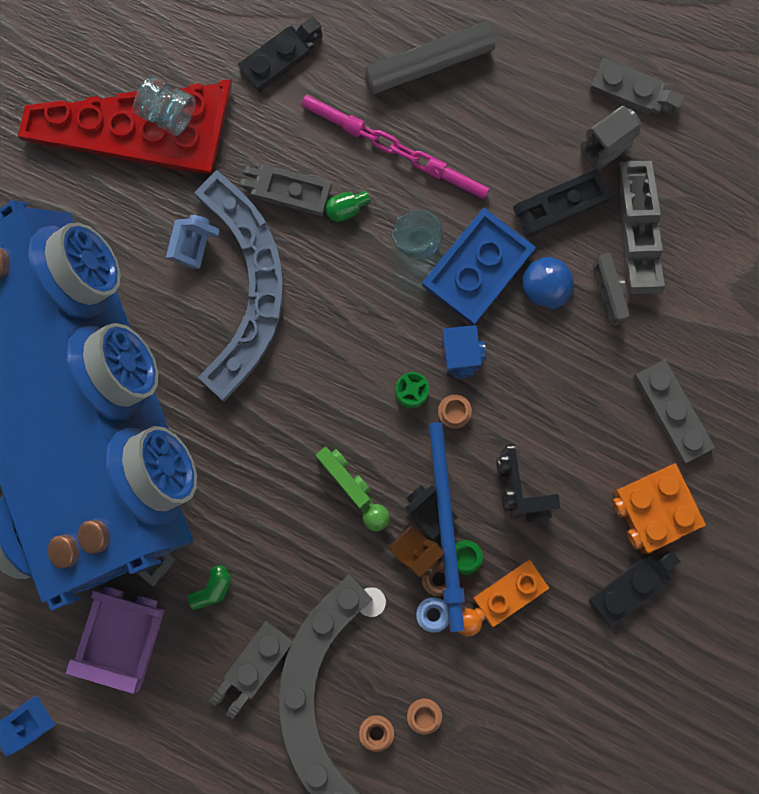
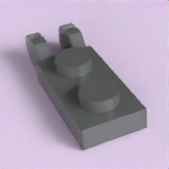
M265 621L223 677L225 679L211 697L209 703L213 706L220 704L231 685L235 686L243 693L237 701L232 703L226 714L227 717L233 720L249 698H253L290 648L293 640L270 622Z

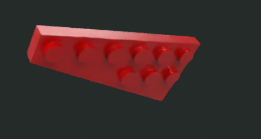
M231 79L220 80L218 84L202 85V83L189 84V87L169 90L168 87L118 93L115 97H86L84 101L66 103L65 100L25 105L18 137L21 141L211 176L215 166L232 82Z

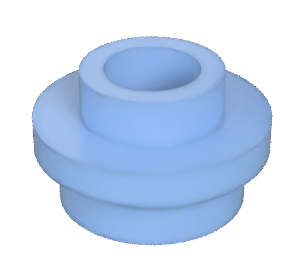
M436 597L427 598L422 601L416 612L419 625L428 632H439L445 629L450 622L448 604H444V600ZM436 608L439 610L440 617L437 621L432 622L427 618L429 609Z

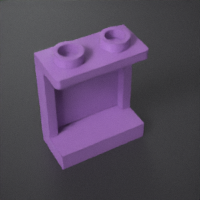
M104 586L103 591H92L91 598L94 601L76 657L69 661L66 674L134 694L141 689L165 610L156 607L158 602L156 600L143 596H137L136 601L123 598L125 591Z

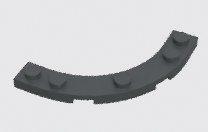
M350 574L320 601L303 622L290 646L281 676L279 716L282 735L293 767L310 794H360L335 765L327 752L318 731L315 716L316 682L324 656L338 633L373 600Z

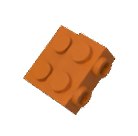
M676 463L612 492L615 497L612 500L613 507L619 518H625L630 528L627 531L628 539L635 550L640 549L642 554L654 551L706 525Z

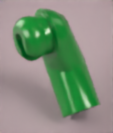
M214 566L209 572L210 578L206 588L188 594L192 610L221 602L224 599L231 584V575L225 566Z

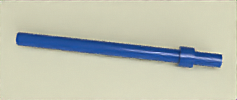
M436 422L429 424L441 545L442 550L445 552L443 554L446 589L443 590L444 604H448L450 631L457 632L465 631L462 602H465L464 588H460L443 423Z

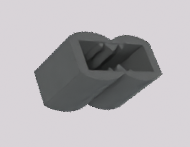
M621 106L587 130L586 140L581 143V153L594 169H602L632 147L633 139L640 133L641 122L639 117L633 110Z

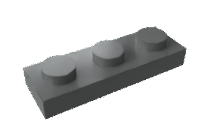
M666 359L633 376L682 464H686L715 448Z

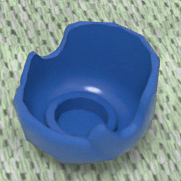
M542 257L530 263L524 272L523 291L533 304L548 307L551 310L558 309L568 303L573 295L574 277L563 261L552 257Z

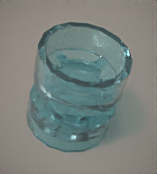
M150 75L138 89L133 103V112L146 121L152 123L157 121L161 129L178 136L186 128L193 115L196 99L179 88L172 90L166 81Z

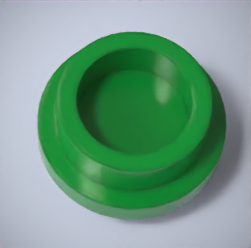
M469 540L455 543L458 573L468 575L476 572L483 561L480 547Z

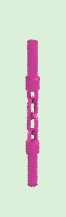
M305 95L301 103L302 107L341 126L345 132L356 138L361 135L369 139L375 147L389 154L396 153L410 160L414 167L424 171L426 174L438 180L443 179L482 200L486 198L490 188L447 167V163L422 151H413L401 145L395 137L381 130L374 131L366 127L365 121L353 115L348 116L309 95ZM380 136L393 142L390 148L377 142ZM420 156L429 160L426 167L417 163Z

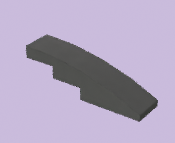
M652 161L619 162L620 211L629 294L663 293L665 283L660 258L663 247L658 223L661 212Z

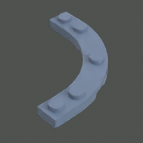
M216 170L194 194L197 199L221 219L236 237L246 258L249 277L248 306L236 334L222 353L198 377L225 402L259 364L275 335L283 303V274L277 246L264 218L254 204L225 176Z

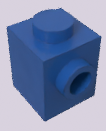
M477 325L445 328L442 330L441 339L445 373L454 374V378L474 376V371H479L481 367V361H486L484 341H478Z

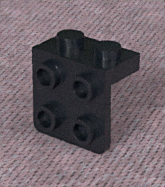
M507 444L501 451L500 457L496 458L499 478L505 477L506 488L505 491H501L504 512L510 511L511 519L526 517L527 523L548 520L547 518H552V512L561 508L559 494L523 498L515 444Z

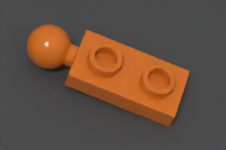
M527 560L472 598L478 608L475 610L470 608L462 610L465 631H458L461 635L467 637L476 635L482 627V621L485 619L490 627L496 626L549 589L531 560Z

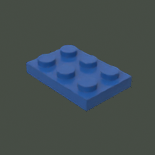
M483 207L425 278L421 286L473 326L532 255L536 247Z

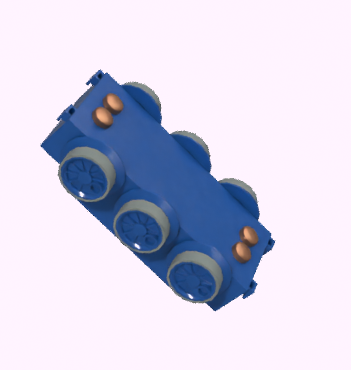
M11 200L0 208V486L3 492L0 498V570L15 579L33 578L41 602H48L49 608L52 611L81 600L80 596H74L75 593L92 589L126 572L133 574L149 569L161 563L160 559H155L194 542L181 506L190 500L196 491L197 473L194 461L187 447L168 428L155 393L159 374L156 361L145 341L130 327L117 293L121 278L118 260L109 244L90 226L79 222L74 223L71 213L26 208L29 206L28 202Z

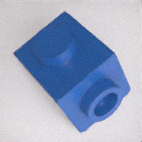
M38 696L28 700L0 720V748L6 757L28 746L56 726Z

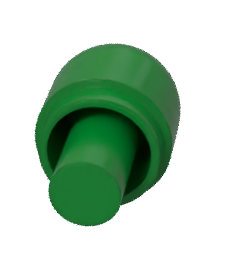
M351 191L348 193L343 192L331 197L327 201L325 213L330 220L343 222L355 217L359 213V207L371 203L367 191L353 195Z

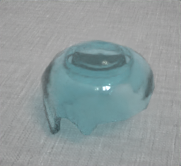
M411 210L397 218L395 228L391 232V237L400 253L410 259L422 260L432 256L440 247L443 238V226L437 216L429 211Z

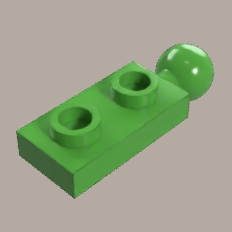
M325 446L315 456L355 505L363 512L362 519L364 525L371 531L385 529L390 521L388 510L383 505L372 503L367 496L371 489L359 475L353 479L345 468L349 463L337 449L331 453Z

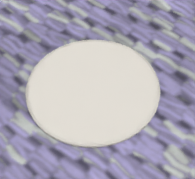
M369 587L364 589L373 600L360 612L365 616L375 617L382 613L385 608V596L377 588Z

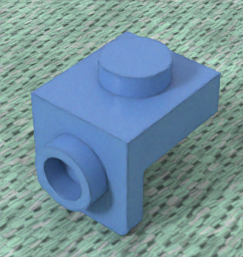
M190 215L189 219L175 220L166 258L191 269L200 268L207 237L218 236L220 229L209 225L207 218L198 215Z

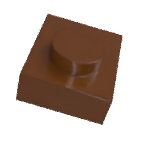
M415 526L408 527L389 546V550L405 568L418 577H421L423 574L425 576L431 574L440 565L441 561L439 558L445 553L435 542L427 540Z

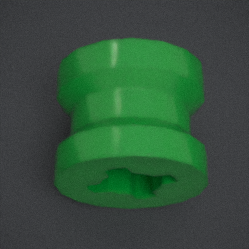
M417 372L403 374L398 379L395 388V396L400 405L407 409H416L426 402L429 394L427 379Z

